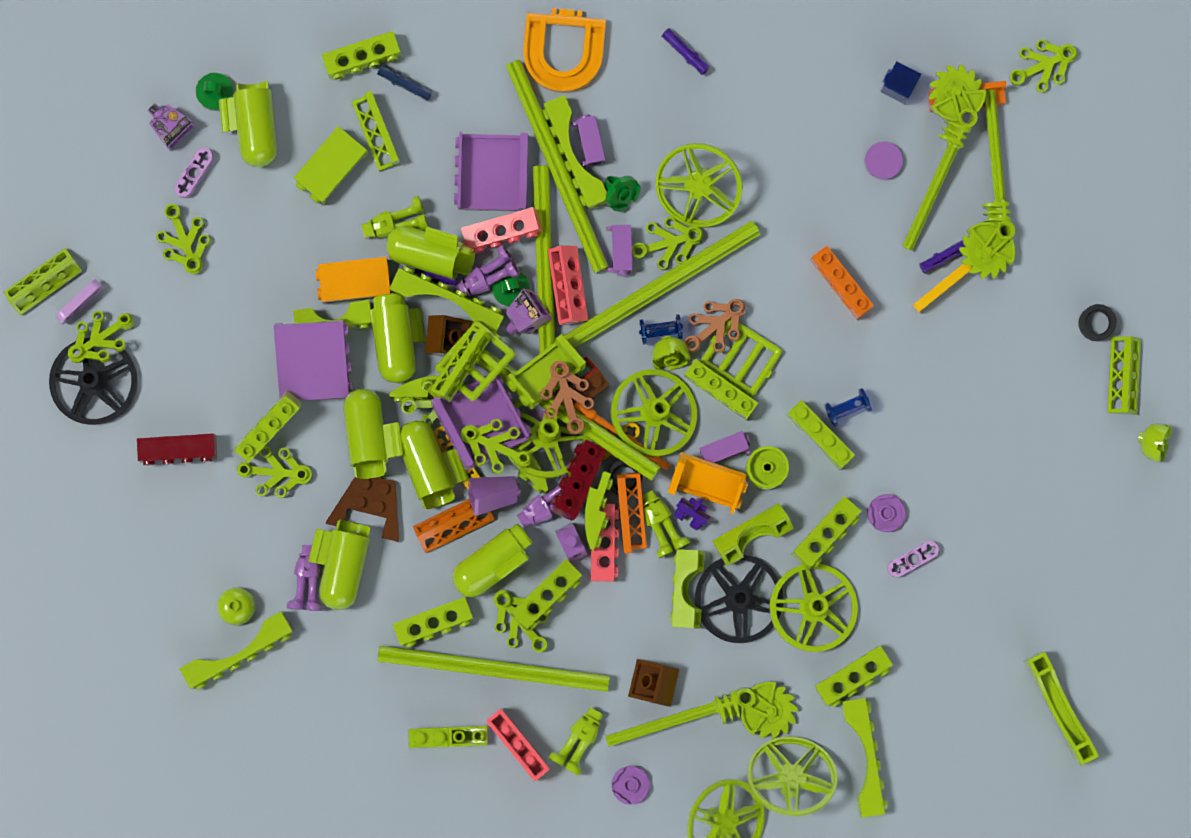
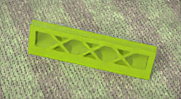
M370 90L364 93V97L351 102L380 172L400 164V161ZM367 101L369 104L367 113L360 112L357 104ZM367 118L376 122L374 131L365 127ZM374 135L383 139L381 148L372 145ZM381 153L389 155L391 162L381 166L378 160Z
M64 248L3 293L16 312L22 315L81 273L82 270L69 251ZM67 256V258L59 262L63 257Z
M471 326L430 391L451 402L492 337L481 328L477 329ZM474 332H475V333H476L475 336H474L473 339L470 341L472 335H473Z
M1132 336L1111 337L1107 413L1138 414L1140 338ZM1117 341H1124V349L1121 352L1117 350ZM1121 359L1123 368L1118 371L1116 363ZM1120 378L1122 380V387L1117 390L1115 382ZM1119 397L1121 399V409H1114V401Z

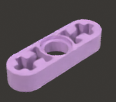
M201 148L195 153L175 184V192L179 197H190L214 160L213 154L209 149ZM206 153H208L207 156L209 159L203 160L201 165L204 166V168L201 169V167L195 164V162L197 161L198 163H200L202 160L200 155H205ZM192 168H197L199 176L191 178L189 171ZM187 177L189 181L194 183L193 185L188 183V192L184 191L181 193L180 186L184 187L187 181L184 179Z
M97 279L91 281L57 313L56 318L62 324L68 322L102 290L103 286Z
M927 541L894 559L887 566L889 575L900 577L938 555L939 547L935 542ZM926 545L933 546L935 548L932 551L933 555L927 553L923 555L926 559L922 560V556L917 550L920 549L923 552L927 549ZM910 554L918 556L917 564L911 565L908 562ZM904 558V563L909 569L906 570L904 566L899 569V574L892 572L893 564H902L903 562L900 559Z

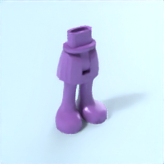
M502 245L498 247L499 256L494 261L481 268L476 266L469 275L460 280L461 283L454 287L456 290L463 291L467 296L472 297L473 295L491 290L490 285L500 279L509 276L513 278L518 277L520 271L513 262L514 259L507 248ZM505 265V268L498 271L497 273L490 275L488 277L486 276L492 271L496 270L497 268Z
M559 485L543 496L537 495L523 508L524 511L517 515L524 528L553 518L554 512L551 511L553 505H548V503L552 501L555 494L559 493L561 489Z
M302 545V553H299L294 570V575L297 576L296 595L293 600L287 602V609L304 610V593L307 578H309V591L306 610L322 611L323 609L322 603L318 602L317 582L318 577H321V564L308 561L312 545Z

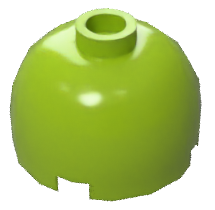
M669 335L659 340L654 345L651 353L653 366L658 370H662V367H669L668 371L676 370L688 364L687 360L691 359L686 343L677 337Z
M1156 423L1148 426L1145 432H1140L1138 443L1141 444V451L1146 458L1160 463L1164 460L1169 447L1168 437L1171 438L1172 427Z
M233 587L220 595L217 601V611L219 617L224 622L240 626L246 624L256 612V602L249 591Z

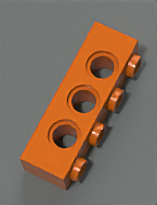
M827 245L811 257L810 261L856 320L873 308L872 302Z

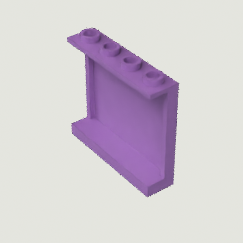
M459 131V137H456L455 147L459 148V156H455V167H458V174H455L454 179L455 186H458V193H454V205H457L458 210L521 211L527 209L528 133H520V135L463 134Z
M341 319V321L274 324L279 398L287 390L299 401L346 398L350 392H353V381L349 380V373H352L351 361L348 362L347 354H350V343H346L349 327L348 323L345 324L344 319Z
M500 374L475 401L469 400L459 390L451 402L443 398L439 399V397L431 400V405L466 471L477 467V465L474 463V455L470 445L464 443L461 439V431L465 426L473 425L479 428L490 424L494 419H499L502 422L500 431H490L481 436L491 438L508 432L511 427H516L520 431L519 437L515 440L509 439L499 444L513 449L529 441V427L526 423H522L520 419L522 416L518 407L512 405V396L508 390H504L502 386L504 382ZM475 381L466 387L473 392L480 383ZM494 422L492 424L494 428L500 427L499 423ZM512 430L510 434L511 436H516L517 432ZM469 431L467 436L471 438L474 436V433ZM478 443L481 454L485 455L486 462L489 461L490 458L485 446ZM477 457L476 461L482 463L484 459Z

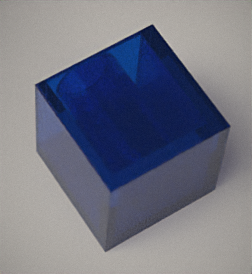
M896 61L892 70L889 69L882 81L884 85L880 92L906 105L922 74Z

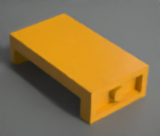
M387 257L318 264V269L315 270L316 280L320 281V288H317L318 300H322L323 304L392 294L389 289L391 283Z
M681 452L667 493L675 495L676 490L697 497H703L706 500L730 507V513L734 514L735 509L740 508L743 500L740 497L741 492L745 493L748 482H745L747 474Z

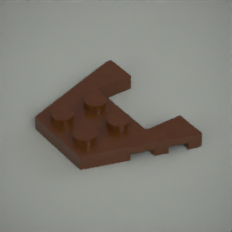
M354 477L325 524L337 526V522L340 519L345 520L348 509L386 518L381 538L399 542L396 483L378 477L370 479Z

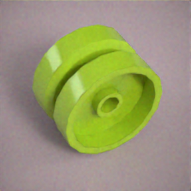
M763 446L756 449L749 456L745 466L747 478L752 485L762 490H771L778 487L786 479L789 471V463L785 454L772 446ZM765 464L766 466L768 464L771 466L770 471L764 469Z

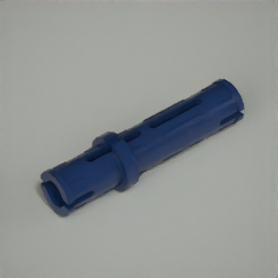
M384 64L378 70V76L392 82L391 84L394 86L398 85L425 101H428L432 95L433 90L405 77L400 71L396 72Z

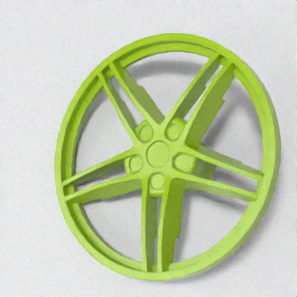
M704 143L685 144L672 150L661 162L655 179L656 193L663 208L674 219L689 226L709 227L725 221L736 210L743 192L742 177L735 162L724 151ZM693 149L711 151L723 158L725 162L717 164L710 169L701 168ZM686 150H688L690 158L694 165V171H692L689 159L687 158ZM683 152L689 175L662 178L668 162L674 156ZM729 164L730 167L713 178V173ZM731 170L735 175L737 183L734 202H731L724 193L714 186L716 181ZM662 183H684V186L662 185ZM663 188L689 191L684 215L678 213L668 203ZM711 193H713L718 199H720L722 202H724V203H725L726 205H728L730 208H727L726 206H724L723 204H721L720 201H718L717 199H715L714 197H712V196H711ZM703 197L726 211L713 219H694ZM695 198L697 202L691 217L688 218L687 213L691 199Z
M647 369L630 375L618 386L611 402V420L614 430L621 441L642 455L659 457L679 450L688 442L695 430L697 407L691 391L681 379L667 371ZM643 376H662L676 384L662 396L656 398ZM637 378L639 379L649 399H645L642 390L637 383ZM633 381L643 405L617 411L621 393ZM678 386L681 388L669 402L664 400ZM683 392L690 403V426L669 412L670 407ZM640 413V417L618 419V415ZM670 419L671 421H673L674 423L678 424L679 426L683 427L688 431L685 432L679 429L678 427L668 423L667 420ZM646 421L644 448L632 442L625 435L619 422ZM662 424L685 435L676 445L670 448L654 450L658 440L660 425ZM654 427L650 449H647L649 429Z
M519 400L513 406L519 408L523 404ZM544 412L542 421H538L526 413H521L522 417L520 418L533 425V428L529 427L532 436L529 438V441L520 445L516 451H523L532 442L535 447L528 451L530 455L543 447L555 471H538L528 466L521 468L516 464L515 459L508 457L510 461L524 473L538 478H557L567 474V467L564 466L558 441L579 439L585 441L589 439L584 435L561 437V433H571L567 427H559L556 416L552 419H547ZM553 448L560 470H558L549 449ZM521 456L520 460H523L526 456Z
M818 564L816 568L811 566L807 570L803 565H799L786 572L774 586L769 604L771 621L779 636L794 648L807 652H821L832 649L849 636L855 625L858 613L856 594L847 578L836 569L824 564ZM809 569L829 572L842 583L819 594ZM803 570L806 572L812 593L807 594ZM799 572L804 598L777 600L778 593L785 581ZM842 586L846 587L844 591L830 601L826 599L825 596ZM848 592L851 599L852 612L849 624L846 627L829 610V606ZM776 603L799 604V609L776 607ZM776 611L803 615L796 641L782 629ZM828 616L841 629H843L844 632L841 633L834 626H832L830 623L824 620L825 617ZM806 621L811 622L802 644L799 643ZM817 621H820L840 635L836 640L825 645H806Z
M786 736L767 741L754 752L748 765V783L754 796L765 807L782 815L805 816L815 813L829 803L836 790L837 770L833 760L823 748L804 738ZM796 744L807 747L809 750L794 765H791L775 746ZM770 748L775 752V754L777 755V757L782 761V763H783L784 765H781V764H780V762L778 761V759L776 758V756L772 753V751L770 750ZM812 751H814L815 753L810 757V759L807 761L804 767H802L800 764L807 758V756ZM765 752L778 773L754 779L755 764L758 758ZM818 755L829 768L831 784L806 774ZM780 788L781 794L785 796L787 809L773 805L758 790ZM800 789L827 794L817 805L798 810ZM795 797V810H791V798Z
M724 779L715 782L707 787L693 804L687 823V837L694 838V818L712 827L706 838H732V835L735 838H740L736 826L757 816L756 828L752 838H760L765 820L764 806L754 796L749 784L744 781ZM735 785L747 790L755 804L734 810ZM724 786L719 809L716 807H710L709 809L699 808L707 795L715 789ZM696 812L704 813V818L697 816Z

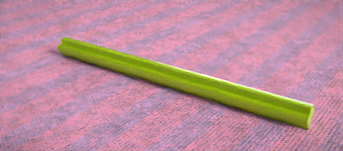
M520 59L505 65L592 270L594 274L609 268L523 65Z
M546 165L533 166L534 208L538 210L543 230L535 237L537 296L552 317L550 321L539 327V354L555 343L553 282L548 249L552 248L549 166Z
M751 220L563 336L575 349L761 235L758 227Z
M484 349V351L488 355H490L495 361H497L498 363L501 361L499 358H497L496 356H494L493 354ZM480 357L476 361L478 365L489 372L493 369ZM507 364L499 374L503 382L507 384V376L510 373L513 375L517 370ZM552 395L551 398L543 400L538 405L546 410L551 406L555 396ZM562 401L557 410L556 417L567 424L569 419L565 404ZM549 409L548 412L554 415V411ZM575 410L576 417L584 423V428L579 433L606 449V451L651 481L655 478L660 470L659 465ZM573 423L571 427L577 430V425Z
M379 646L377 662L608 692L610 676L387 646Z

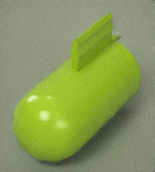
M266 79L264 82L256 84L237 83L236 92L232 98L219 100L222 133L237 131L239 152L242 160L252 167H263L270 164L277 154L272 91L269 89V83Z
M399 226L393 229L386 241L387 253L390 259L395 262L452 280L457 277L458 273L469 275L475 258L473 248L458 242V236L430 227H426L425 231L409 226Z
M399 293L379 295L374 297V308L370 310L378 370L381 377L387 382L403 383L409 380L416 371L413 342L426 341L422 309H409L408 305L405 304V297Z
M357 389L348 394L344 399L343 405L350 467L354 468V476L358 479L377 478L387 473L386 464L389 458L403 456L399 422L384 425L382 404L378 395L369 389Z
M415 420L404 424L400 428L402 457L418 500H421L426 510L453 501L455 495L452 488L455 487V484L469 480L456 450L452 449L441 453L434 431L426 422Z
M340 519L337 522L336 530H332V532L316 528L308 561L325 565L319 587V597L327 607L333 610L349 608L357 598L371 539L368 538L371 529L369 526Z
M515 524L510 529H504L458 563L453 569L452 574L455 589L466 597L474 598L484 593L527 561L529 557L524 549L531 545L532 541L519 524Z

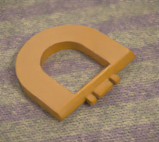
M552 8L551 15L527 13L523 54L525 66L532 79L541 87L557 93H570L587 86L596 77L602 64L606 19L582 17V10H577V16H574L575 10L559 9V15L556 14L557 8ZM546 24L585 27L583 56L580 63L574 69L557 71L546 63L543 55Z

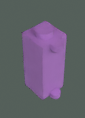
M590 114L582 115L577 121L571 122L572 127H578L585 161L580 164L582 167L604 164L605 157L596 117Z
M631 225L607 226L606 231H612L613 268H607V272L617 273V276H628V273H632Z
M743 431L700 447L699 452L703 460L718 463L743 452H746L747 456L751 455L748 446L751 445L748 435H744Z

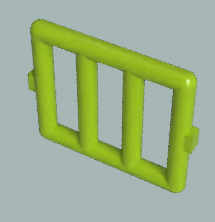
M731 318L725 322L724 337L731 328ZM739 322L738 331L741 332L740 338L735 341L720 366L717 367L709 361L715 352L713 344L716 342L715 335L711 339V345L700 362L745 394L754 397L765 379L770 377L772 368L782 354V349ZM749 337L756 341L757 344L737 375L733 377L725 371L746 338ZM765 347L773 352V354L750 388L741 381L762 348Z
M475 321L472 326L486 331L492 337L490 341L506 355L498 363L483 350L480 358L491 366L493 370L484 377L473 367L469 374L480 384L473 392L463 383L458 389L471 401H475L515 356V351L505 344L496 332L492 333L479 321ZM468 330L435 366L438 373L441 374Z

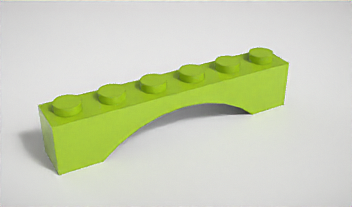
M565 95L544 103V110L542 112L546 121L549 120L552 125L549 127L553 138L557 137L559 144H557L560 154H564L567 160L564 162L568 172L573 174L574 178L571 180L575 189H579L581 193L579 198L583 207L586 206L588 210L605 204L607 192L602 181L589 174L573 154L569 141L572 111Z
M408 266L399 267L389 288L390 290L405 297L429 294L449 299L459 305L473 322L479 321L492 333L497 332L504 317L500 308L495 306L489 308L484 305V301L475 297L473 300L467 298L465 292L460 290L454 292L449 289V285L440 281L438 284L432 282L430 276L425 274L419 276L414 273V269Z
M280 611L264 620L255 639L239 653L220 660L207 661L195 659L179 668L189 688L199 690L207 685L206 681L210 679L215 681L224 676L223 672L227 669L233 671L240 667V662L243 660L251 661L256 658L259 651L264 650L266 652L275 647L273 643L279 640L281 642L288 640L292 637L291 633L294 630L284 612Z
M1040 652L1024 660L1077 764L1084 765L1098 758L1099 755L1093 743L1074 714L1061 688L1047 654Z
M866 698L842 701L844 721L858 735L866 756V776L857 797L860 817L884 815L887 809L886 798H882L881 790H884L883 779H879L878 771H881L880 760L875 757L878 747L876 740L872 739L871 732H875L873 720L869 721L868 713H871L870 702H866Z

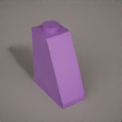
M515 476L469 478L468 496L474 515H480L517 503V495H520L521 489L520 484L516 482Z

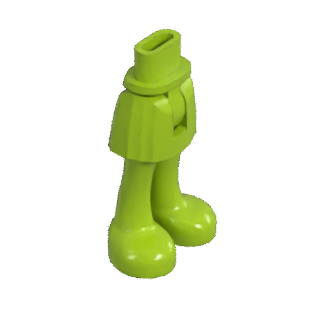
M419 196L413 197L412 205L406 209L391 213L386 210L369 219V222L361 224L365 239L374 237V239L386 238L393 229L399 226L420 228L422 231H425L428 223L425 214H422L424 209ZM422 214L408 221L394 223V221L408 216Z
M654 490L643 494L644 518L647 526L652 527L659 542V549L656 552L657 557L662 558L674 552L664 535L660 523L667 530L675 551L691 543L689 538L681 537L677 533L670 519L671 511L661 498L656 496Z
M590 707L587 713H583V716L570 728L571 735L564 747L557 753L552 752L548 758L563 767L570 751L580 739V743L572 758L564 767L580 776L582 773V769L579 767L581 757L588 745L594 744L599 726L601 725L599 722L603 714Z

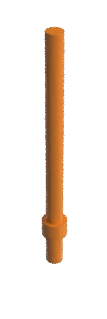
M574 402L573 406L576 410L619 438L613 425L597 415L595 410L592 408L584 410L580 403ZM625 434L632 442L644 448L639 442ZM644 455L666 471L671 465L661 457Z

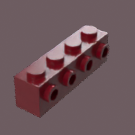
M214 433L137 438L138 462L143 463V466L155 465V462L169 465L174 464V461L182 460V463H193L194 459H201V462H212V458H217V438Z
M587 439L577 444L574 450L576 454L574 460H570L566 468L568 471L566 478L563 477L559 483V488L561 489L552 499V512L570 521L577 518L606 449Z

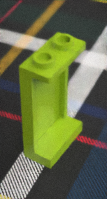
M337 126L293 177L297 182L295 186L302 192L308 191L311 194L309 197L315 203L319 204L321 202L324 205L326 199L356 164L368 155V151Z
M562 334L555 339V343L513 375L510 373L507 376V385L510 390L516 391L520 396L519 399L524 406L528 405L531 410L543 401L540 397V391L546 387L552 377L550 367L554 362H565L569 367V372L575 376L585 369L586 362ZM557 368L556 372L562 374V370ZM559 382L553 388L552 394L560 388ZM543 391L545 397L549 396L548 391Z

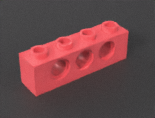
M534 207L461 228L465 246L473 248L475 254L483 252L484 248L490 246L491 249L498 248L504 242H518L520 238L525 236L527 238L536 237L539 232L543 231L538 210ZM523 221L524 228L518 231L517 224ZM501 227L506 228V233L503 236L499 235ZM487 232L488 238L482 242L481 235Z
M561 245L548 249L559 325L578 324L588 321L577 246Z
M605 504L604 509L600 508L599 511L606 513L605 518L610 520L611 525L607 529L601 528L599 536L608 538L611 544L608 548L599 546V548L595 547L594 551L591 550V582H614V578H618V566H614V558H618V547L614 546L615 539H618V528H615V520H619V508H615V504ZM608 557L610 565L605 568L601 567L599 564L600 558Z
M502 708L486 720L534 781L550 770V767Z

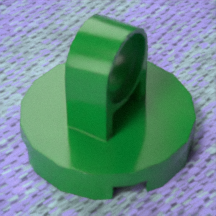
M220 73L204 75L196 86V97L199 103L205 109L211 111H220L219 100L232 98L234 95L231 81Z
M608 176L604 183V188L607 191L605 201L614 211H624L629 208L628 204L632 200L634 202L637 200L641 187L632 176H623L621 178Z
M521 271L520 275L516 278L509 276L492 284V293L495 300L506 307H510L523 289L530 290L529 281Z

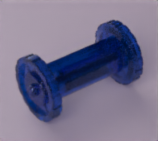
M680 314L675 316V321L645 325L643 319L639 320V334L641 335L642 345L647 343V338L677 334L679 339H683V324H681Z
M863 388L858 389L859 396L832 407L829 403L824 404L827 416L834 427L838 426V419L863 408L868 413L872 411L869 398ZM860 401L861 405L856 406L855 402Z

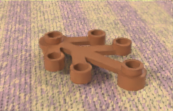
M733 299L728 304L713 303L711 301L704 303L703 308L707 314H712L714 311L725 312L721 316H703L697 313L689 316V322L692 326H698L700 323L710 324L696 337L688 336L684 342L689 352L694 353L698 351L700 343L716 331V342L713 344V348L716 353H723L725 351V344L723 343L725 322L730 318L731 329L728 331V337L731 341H737L740 338L738 331L739 317L746 310L744 302L740 299ZM708 305L713 306L711 310L706 309ZM736 306L740 308L737 312L733 311V308ZM693 317L698 318L697 322H692L691 320ZM736 332L737 336L731 337V333ZM691 343L696 344L694 348L689 347ZM718 344L723 345L720 350L716 349V346Z
M556 361L550 367L551 379L546 387L540 391L541 399L548 400L552 397L553 388L559 382L560 390L551 406L545 410V416L549 419L554 418L557 415L560 404L564 401L569 419L567 429L571 434H578L583 430L584 423L576 417L572 399L580 403L584 410L591 409L594 402L591 398H586L568 387L567 380L575 384L580 392L585 391L589 387V383L587 380L580 379L570 373L569 367L565 362ZM560 368L562 370V374H558L556 372V369ZM580 382L585 384V388L579 386ZM543 391H548L549 396L545 397ZM589 401L590 407H586L584 402ZM552 409L554 415H549L548 410ZM573 423L577 425V430L572 429L571 425Z

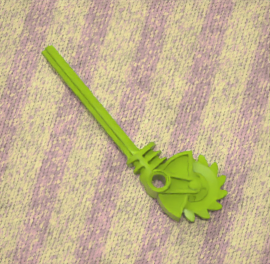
M959 64L958 70L953 66L947 65L946 69L948 72H936L935 74L939 79L929 84L930 87L935 88L930 93L929 99L936 98L934 104L930 105V108L937 116L947 120L944 121L947 127H941L944 134H938L937 136L947 142V147L902 247L910 251L915 246L958 149L964 146L962 139L967 140L965 133H970L972 126L977 122V112L985 101L986 89L978 90L982 80L978 79L975 81L974 70L971 69L967 73L962 64ZM964 113H968L970 116L968 123L962 120Z
M989 90L986 91L985 109L994 202L982 204V208L987 209L983 216H988V219L966 229L965 231L969 234V237L966 235L962 237L965 247L959 248L961 254L966 257L961 262L966 266L972 267L969 273L975 274L980 272V279L986 278L990 273L993 279L996 278L999 269L1002 272H1006V264H1013L1015 259V245L1012 239L1015 235V226L1012 224L1011 217L1007 216L1011 214V211L1006 208L1010 206V202H1007L1005 198L995 91ZM1001 228L1005 230V236L1001 234Z
M763 681L753 685L751 688L741 687L738 690L732 691L729 697L726 694H723L722 699L716 696L710 703L606 735L605 738L608 747L713 713H718L723 725L726 724L727 718H730L733 722V716L737 715L738 719L741 718L744 727L750 734L754 735L755 732L761 731L759 738H764L771 733L772 739H775L779 735L780 730L787 734L788 722L795 724V718L791 712H797L798 709L789 702L795 697L791 694H783L786 687L780 686L775 688V681ZM749 693L750 699L747 702H741V694Z

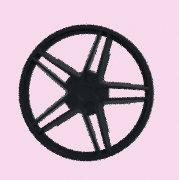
M85 338L84 344L88 342L90 338ZM75 341L66 346L52 364L49 374L51 397L57 408L73 421L85 425H101L111 422L129 408L135 397L138 377L134 362L129 354L123 350L119 352L123 356V360L103 368H98L97 360H93L94 366H89L88 359H85L82 372L57 370L62 359L68 354L69 348L76 344ZM125 363L128 364V366L124 367L123 369L118 370L117 372L107 376V371H110ZM130 369L131 387L128 397L122 403L106 383ZM56 374L78 376V381L57 378L55 376ZM55 381L80 387L71 412L59 400ZM105 390H107V392L119 403V405L121 406L119 409L116 406H114L104 395H102V393ZM85 393L88 395V397L82 405V408L79 411L78 415L76 416L74 414ZM93 395H97L115 411L99 419L80 417Z
M744 555L740 560L752 562L755 565L739 585L720 567V565L724 564L720 558L703 572L695 590V606L701 609V622L704 627L715 637L731 643L755 641L766 635L774 627L772 621H770L763 630L747 637V611L750 609L770 613L769 609L753 606L754 600L770 604L768 599L752 594L762 573L765 570L775 585L779 580L775 572L766 563L748 555ZM760 566L761 570L749 588L745 583L755 569ZM717 568L732 586L727 589L714 572V569ZM712 573L726 595L701 607L702 587L708 575ZM782 587L777 596L778 600H783ZM723 601L726 605L725 608L707 614L703 613V610ZM776 603V607L783 608V604ZM731 610L736 637L727 636L717 631L710 625L706 617ZM776 611L778 619L782 611ZM737 614H743V637H739Z

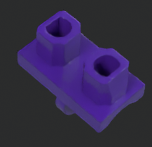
M691 497L689 502L681 498L676 505L677 509L674 514L676 518L682 521L687 514L693 517L689 526L696 531L703 525H706L711 517L705 513L708 507L702 504L703 497H700L698 501Z

